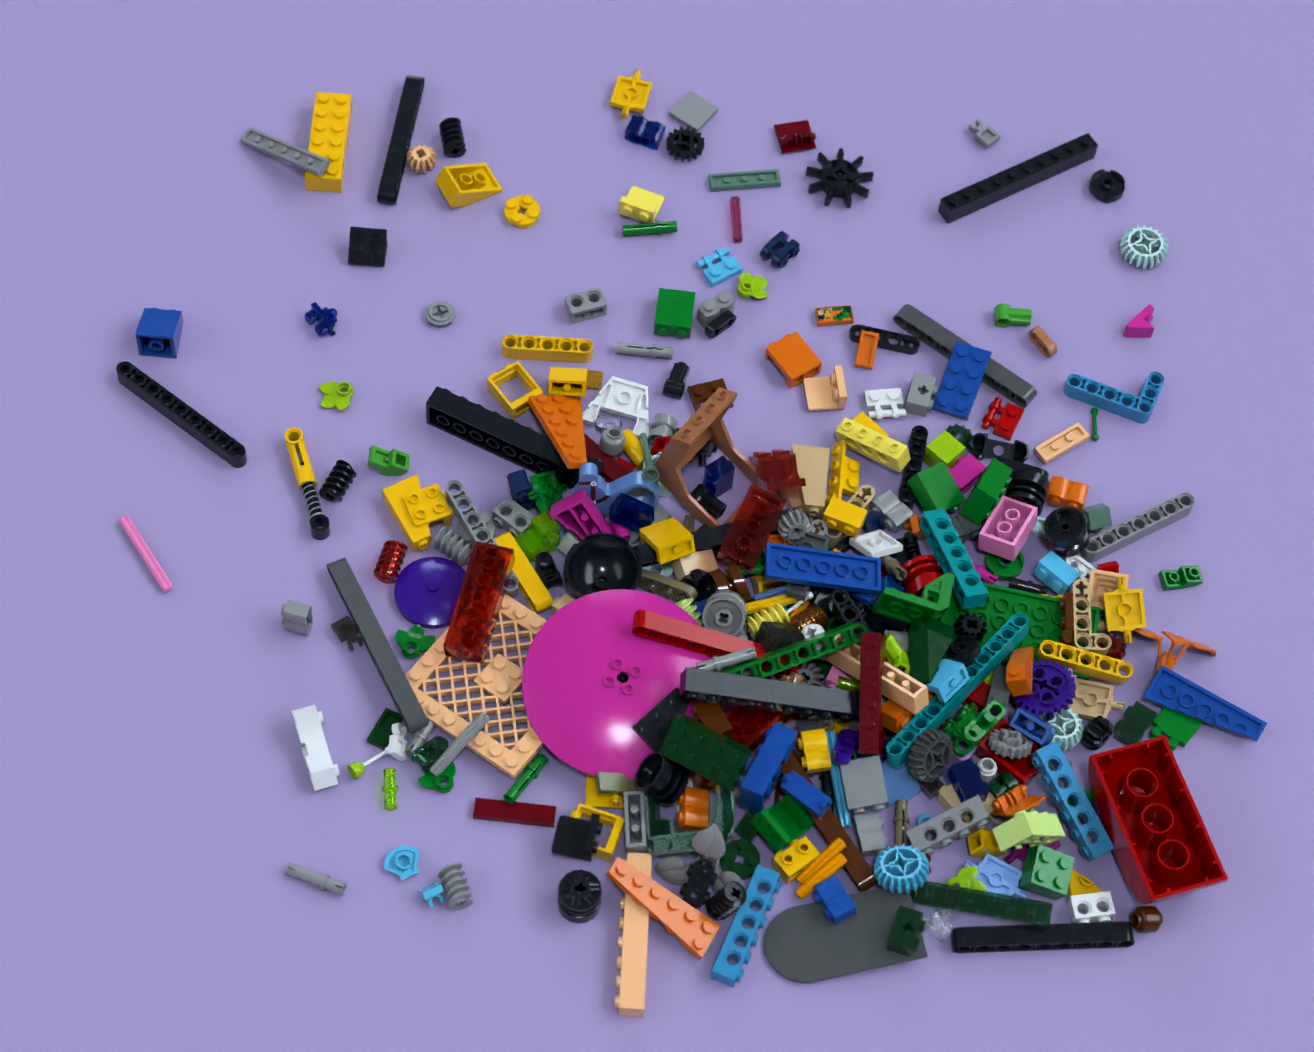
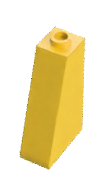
M417 474L382 489L383 501L413 552L424 550L431 545L429 525L414 526L403 501L404 494L421 489Z

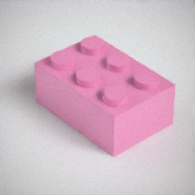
M1002 495L1000 502L994 508L979 533L978 549L1014 562L1037 523L1038 507Z

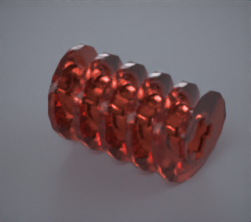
M389 540L384 543L381 555L374 569V576L379 581L387 584L396 582L394 578L398 577V571L401 570L400 565L403 564V558L406 557L405 552L408 551L407 545L395 540Z

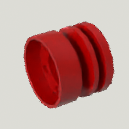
M933 555L918 556L902 565L908 573L905 579L902 577L907 594H914L921 598L925 585L943 575L940 572L941 568L938 565L937 559Z

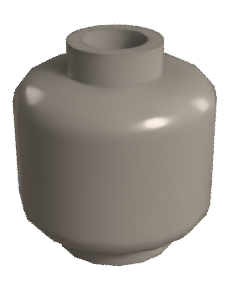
M614 427L605 429L601 434L599 443L601 451L610 456L619 455L623 451L625 444L624 433Z

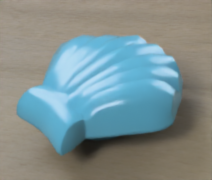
M407 845L399 846L387 854L384 868L399 875L400 879L404 881L406 878L420 873L417 868L420 851Z

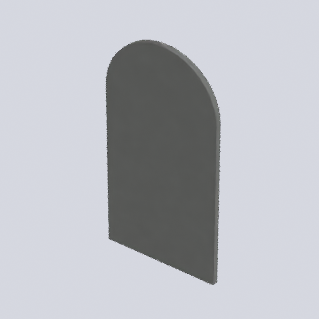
M882 887L850 894L849 896L856 906V914L837 924L826 919L823 913V906L821 904L818 905L816 902L786 909L771 921L766 930L764 954L771 967L779 975L798 983H812L926 958L928 955L923 941L924 938L921 934L910 892L907 894L906 891H903L899 895L898 891H895L891 894L890 889L884 890Z

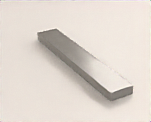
M252 127L240 139L243 145L320 177L331 164L329 159Z

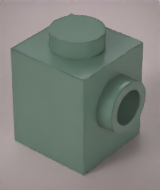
M1099 503L1081 508V513L1086 519L1087 528L1092 532L1101 531L1103 527L1112 525L1110 508L1107 505Z

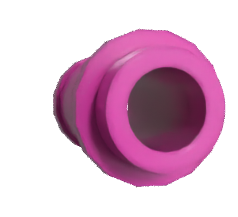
M615 518L610 522V526L617 536L627 541L631 538L630 530L625 528L620 518Z

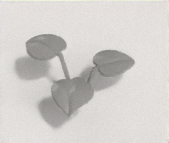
M713 824L696 833L692 844L699 855L690 864H695L700 859H706L715 863L714 866L717 867L715 873L718 876L715 884L710 885L712 891L717 893L730 881L738 882L744 887L743 881L736 873L724 871L720 875L718 873L719 859L725 854L726 846L717 825ZM669 856L657 863L655 871L667 883L679 886L688 881L687 870L690 864L685 866L682 858Z

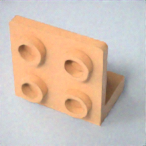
M842 365L834 366V371L830 376L803 379L808 411L845 409L847 392Z

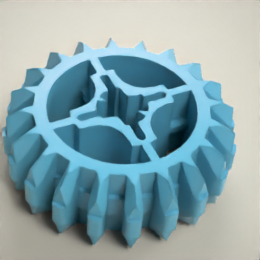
M904 843L899 847L895 844L894 848L887 846L886 851H881L880 856H876V862L874 863V875L879 886H883L884 890L890 889L891 894L895 891H898L899 895L903 891H906L907 894H909L910 890L916 891L917 886L923 887L924 882H927L930 873L929 861L926 855L920 851L919 847L914 849L912 844L908 847Z

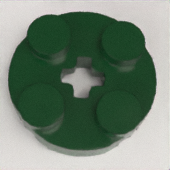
M745 838L728 842L725 845V854L719 859L721 870L723 872H734L741 880L751 878L757 865H760L758 849ZM736 856H742L744 863L735 862Z

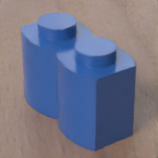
M836 875L814 886L813 898L818 905L821 904L823 906V913L828 921L831 920L834 924H837L856 914V906L853 900L845 891Z

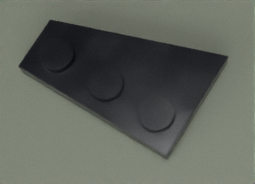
M678 687L632 727L653 752H659L674 717L681 713L684 714L690 704V701L686 700V698L679 697L680 689Z

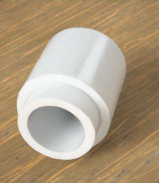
M991 758L981 759L977 764L974 776L982 784H988L995 777L997 764Z

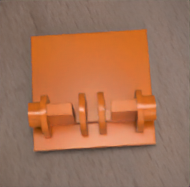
M1018 784L1007 791V793L994 799L992 807L996 811L992 815L1011 816L1014 818V814L1019 811L1039 806V802L1046 799V797L1027 795V787L1024 784Z

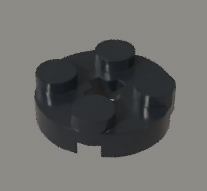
M1101 169L1092 175L1089 190L1096 198L1108 204L1121 198L1125 190V180L1117 171L1111 170L1109 172Z
M958 636L953 646L948 647L945 659L964 663L965 667L971 666L973 660L981 652L979 642H977L974 636Z

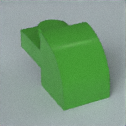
M373 445L369 448L368 465L380 469L381 475L399 476L408 472L410 455L396 449H392L389 452Z

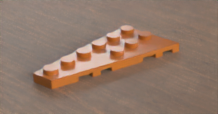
M558 394L529 396L528 403L566 467L568 469H579L582 464L587 463L581 397Z

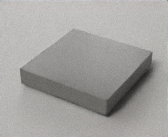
M689 91L669 112V116L684 126H689L691 130L695 128L696 133H698L718 112V108L692 91Z

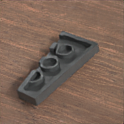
M808 532L799 541L795 539L792 542V546L828 550L831 538ZM787 582L786 596L805 601L811 586Z

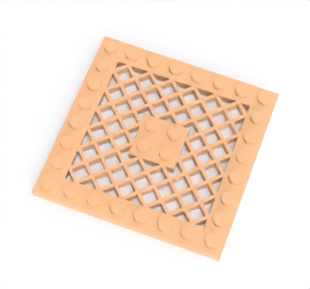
M489 583L405 675L428 722L431 720L437 728L455 740L473 721L472 717H476L480 712L483 711L487 715L497 714L498 720L488 721L483 727L485 728V733L480 730L466 747L515 779L544 746L533 727L530 726L527 713L526 716L515 717L514 711L525 710L524 704L513 705V699L523 698L522 692L517 691L522 687V662L525 661L526 655H521L520 650L529 649L533 637L536 636L547 620ZM499 617L500 622L489 623L488 618ZM515 627V632L504 633L503 628ZM501 628V634L490 635V630ZM487 630V636L476 637V631ZM530 637V642L519 643V638ZM516 638L517 644H505V640ZM502 640L503 646L492 647L491 641ZM477 643H489V647L478 649ZM475 644V649L464 650V645ZM461 646V651L455 652ZM518 650V656L507 657V651ZM499 652H504V657ZM490 654V659L479 661V655ZM476 656L477 661L465 662V657ZM462 657L463 663L452 664L451 659ZM448 660L449 665H443ZM519 662L520 667H518L514 663ZM486 666L485 669L481 672L480 667ZM478 668V673L467 674L466 669ZM454 670H464V675L453 676ZM450 671V677L439 678V672ZM436 673V679H431L432 676ZM474 680L475 686H468V681ZM465 681L466 687L454 688L455 682ZM451 683L452 689L440 690V684ZM437 685V691H426V686ZM480 691L481 697L470 698L469 693ZM483 691H484L485 693H487L488 695H490V696H485V697H484ZM466 693L467 699L456 700L455 695ZM452 695L453 701L442 702L441 696ZM438 697L439 702H437L433 698ZM510 700L511 706L499 707V702L506 705L507 702ZM496 702V707L485 709V703ZM482 703V709L471 711V705ZM468 705V711L457 712V707ZM454 707V712H452L448 708ZM512 712V718L501 719L500 713ZM463 718H469L470 723L464 720ZM527 722L528 728L516 729L517 723ZM513 724L514 730L502 731V725ZM499 726L500 732L488 733V727ZM524 735L518 742L517 736ZM515 736L514 743L504 744L503 738ZM500 738L501 744L494 739Z

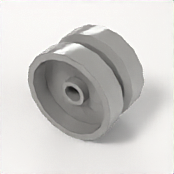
M720 590L713 593L707 599L702 613V622L705 628L736 636L743 629L747 617V606L744 599L738 593L731 590Z

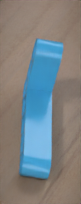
M1151 372L1148 375L1140 397L1078 374H1070L1067 377L1063 391L1070 398L1143 424L1150 419L1164 383V376L1160 372Z

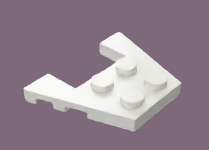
M612 376L600 390L598 396L589 403L587 409L582 413L583 423L595 426L599 412L603 410L637 420L633 430L634 435L640 439V434L645 433L648 439V386Z

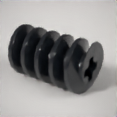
M456 117L447 118L439 125L444 153L448 157L458 158L466 152L461 120Z
M337 460L333 470L329 473V477L326 478L325 483L319 490L322 498L331 502L342 501V496L346 494V490L350 487L349 484L353 482L352 478H355L357 475L349 463Z
M735 881L727 883L709 899L706 905L707 913L715 920L726 919L745 903L747 894L744 887Z

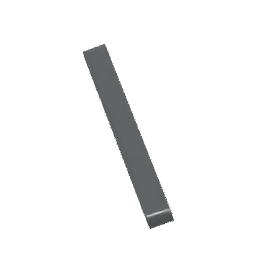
M905 304L893 317L894 322L899 327L949 360L956 341L971 345L909 304ZM990 358L982 382L1016 405L1025 408L1037 395L1035 387Z

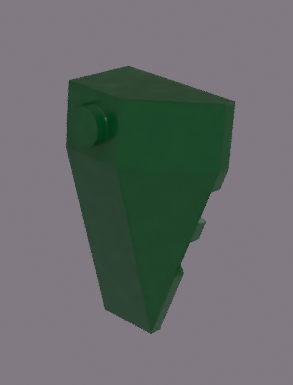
M930 617L917 618L910 621L909 658L910 676L924 685L932 682L939 670L938 664L941 659L946 658L948 647H952L954 644L955 629Z

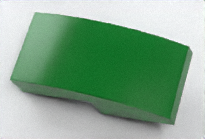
M1198 565L1181 566L1178 570H1161L1158 574L1164 591L1188 588L1204 582Z

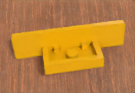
M844 439L834 444L831 449L827 506L832 496L842 499V493L852 497L858 490L860 462L845 456L847 441Z

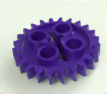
M1041 659L1039 664L1033 660L1032 692L1034 693L1015 696L1013 701H1016V707L1021 706V708L1035 713L1038 717L1043 715L1044 720L1047 718V714L1054 718L1055 712L1062 715L1061 709L1068 710V704H1073L1072 698L1076 697L1075 678L1071 677V671H1066L1065 665L1059 667V661L1053 665L1051 659L1047 663H1044V660ZM1046 699L1052 700L1050 702H1044V700Z

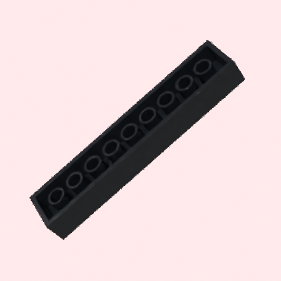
M437 386L427 400V424L535 474L554 470L559 485L566 484L565 488L570 490L579 482V469H568L548 435H542L531 427L518 424L513 419L505 418L498 412H492L481 404L468 401L465 397L455 395L445 388L442 389ZM586 455L587 463H594L598 467V475L604 479L605 463L598 458Z

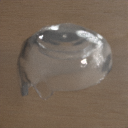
M611 413L599 414L597 419L593 420L595 431L599 436H601L605 429L614 427L621 431L623 427L620 417Z

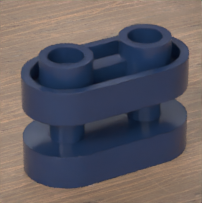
M780 231L762 248L760 256L765 260L772 258L771 264L777 269L783 268L792 256L795 257L799 253L800 243L794 239L788 242L789 235L784 231Z

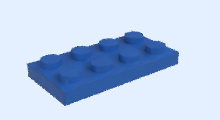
M956 341L932 410L968 421L992 352Z

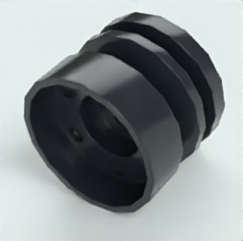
M1019 469L1014 471L1005 496L1038 507V517L1041 515L1050 486L1049 480L1034 470Z
M655 751L649 754L639 765L635 775V786L647 795H651L663 805H670L678 800L685 791L689 780V773L682 765Z
M573 870L561 879L558 887V909L565 919L577 924L586 923L594 919L599 913L602 888L598 878L589 871Z

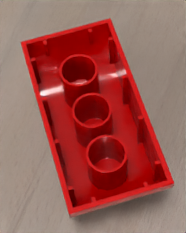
M1165 735L1090 755L1088 777L1096 812L1115 847L1113 852L1131 892L1141 903H1154L1221 884L1228 880Z

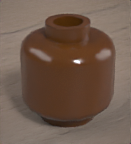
M1152 905L1139 906L1131 914L1132 926L1140 933L1156 932L1163 922L1162 914Z

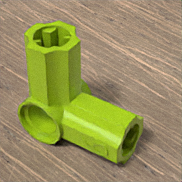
M891 632L884 634L886 636V657L888 658V663L909 675V653L906 649H902Z

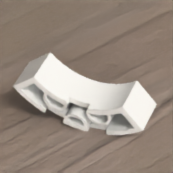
M315 705L291 711L300 744L304 745L301 747L314 791L337 785V776H340L337 764L333 765L321 725V723H324L322 712L317 711Z

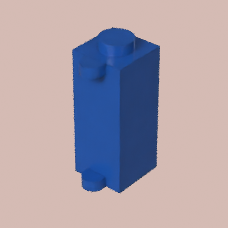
M794 770L790 774L786 773L780 781L781 791L818 819H821L832 805L830 797Z

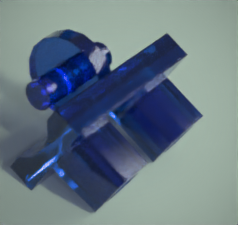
M314 302L311 304V310L305 314V320L309 325L318 321L319 324L315 326V331L319 337L326 334L332 337L335 335L333 328L335 326L334 323L338 321L336 318L338 312L335 308L328 309L325 307L322 310Z

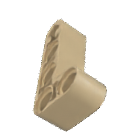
M862 485L849 499L848 503L869 510L871 501L875 497V489L870 485ZM811 516V517H810V520H809V521H810V525H811V523H812L814 520H817V519L822 520L823 517H822V516H817V517H812V516ZM818 526V528H816V534H818V532L822 530L821 526ZM827 527L826 537L831 538V547H834L847 536L841 531Z
M1077 579L1070 590L1073 593L1074 639L1071 646L1106 655L1112 644L1111 638L1106 634L1092 633L1090 584L1085 579ZM1076 606L1083 607L1084 611L1078 610ZM1077 624H1082L1085 629H1080ZM1078 642L1084 643L1086 647L1079 646ZM1097 643L1104 644L1105 648L1099 647Z

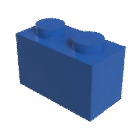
M1018 708L1009 723L1011 727L1041 745L1050 744L1058 730L1057 727L1025 708Z

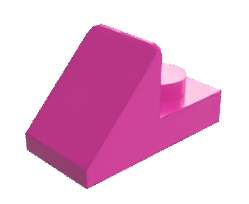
M1150 304L1147 305L1126 325L1123 336L1126 338L1152 337L1154 327L1150 322L1154 318L1152 315L1155 308Z

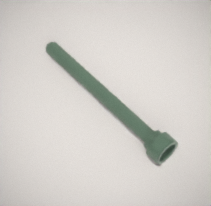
M641 433L639 437L646 465L643 475L646 481L655 482L659 478V471L653 465L647 435Z

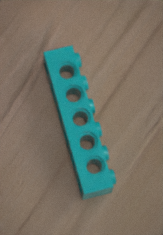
M945 509L924 511L919 525L943 573L955 574L952 591L962 610L984 606L985 600L988 597V590L983 585L980 574L973 566V561L969 558L965 545L962 544L959 538L958 531L954 529L950 516L947 515Z

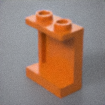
M797 332L785 335L780 341L773 342L766 348L765 358L767 360L772 359L787 377L786 385L790 389L803 383L804 378H812L821 371L822 362Z

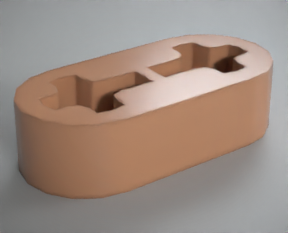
M1037 326L1029 331L1031 341L1045 357L1049 358L1057 353L1055 343L1041 327Z

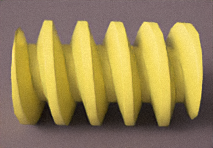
M775 603L774 608L769 606L767 611L762 609L760 614L754 613L753 618L751 616L746 617L747 629L753 640H756L755 634L763 637V630L770 634V627L777 631L776 624L783 628V621L790 625L789 616L779 603Z

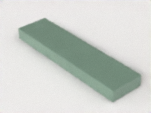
M779 169L708 174L710 192L781 187Z

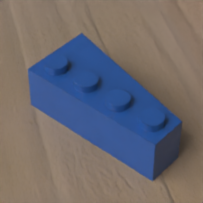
M775 722L772 728H768L764 744L758 746L755 760H751L747 767V775L742 776L739 781L740 806L756 813L764 809V799L770 798L774 786L773 780L778 781L783 769L781 764H786L797 742L798 731Z

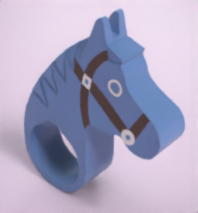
M584 463L580 466L579 482L574 488H571V494L584 488L601 514L605 516L627 517L643 514L653 509L659 501L658 480L655 482L646 481L643 471L632 472L607 483L598 475V467L594 463ZM636 487H643L652 491L646 496L628 495V491Z

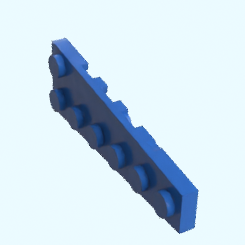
M1161 665L1142 698L1150 703L1256 742L1267 724L1263 720Z

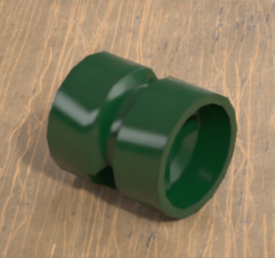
M1003 771L995 778V781L985 785V788L995 798H998L1019 783L1011 773Z

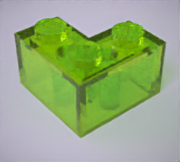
M548 510L532 518L531 529L515 538L530 563L532 561L535 562L536 556L540 552H554L560 543V526L550 517Z

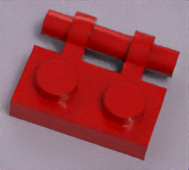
M996 397L990 403L989 412L984 415L981 427L988 430L989 426L994 428V435L1010 441L1025 409L1007 402L1004 408L1000 405L1002 399ZM995 414L1001 415L999 420L994 418Z

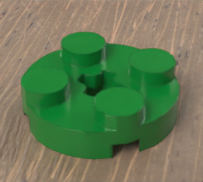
M1021 551L1014 562L1005 559V561L1010 562L1007 565L1001 563L1002 559L1005 558L991 553L987 554L985 560L986 569L997 576V580H1010L1011 576L1016 578L1021 574L1024 565V556Z

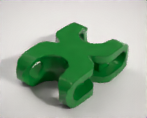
M996 700L990 702L955 740L952 745L954 747L953 752L959 757H966L1002 719L1006 713L1005 706ZM990 709H998L999 715L992 716ZM961 741L967 743V750H961L959 748V743Z

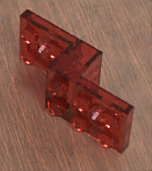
M774 449L772 453L757 451L753 452V456H748L749 462L756 465L758 488L774 490L806 486L805 478L799 477L797 473L796 454L790 453V450Z

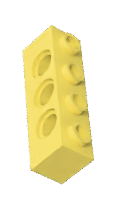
M846 417L835 430L838 442L844 439L847 441V448L898 472H901L911 459L907 445Z

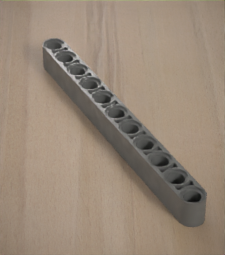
M344 557L327 564L329 575L408 732L411 733L428 726L427 717L346 558Z

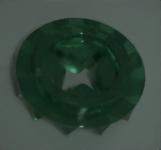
M957 423L954 426L949 425L946 431L954 438L961 433V438L957 440L968 449L970 447L969 442L973 437L971 430L965 428V425L959 426Z

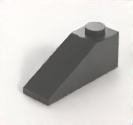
M998 665L995 668L985 707L990 702L996 700L1007 708L1010 690L1006 683V666ZM991 708L990 713L992 716L999 715V710Z

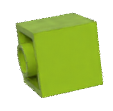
M945 430L926 446L923 462L932 467L944 461L946 467L952 469L961 457H964L966 447Z

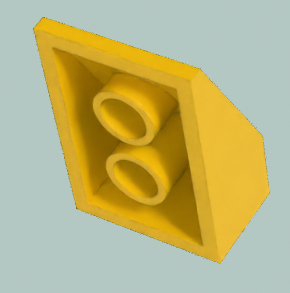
M487 163L444 166L435 180L451 208L468 206L498 194L503 190Z

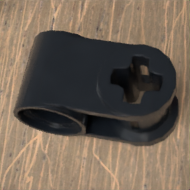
M548 552L537 554L535 571L546 589L548 590V588L556 585L562 586L561 574L551 554ZM541 562H545V563H547L548 565H544V566H543V565H541L540 563H541Z

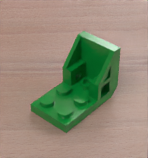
M947 572L925 585L921 598L916 597L914 594L898 591L895 588L885 587L874 604L872 612L908 624L917 618L927 617L940 621L949 607L955 574Z

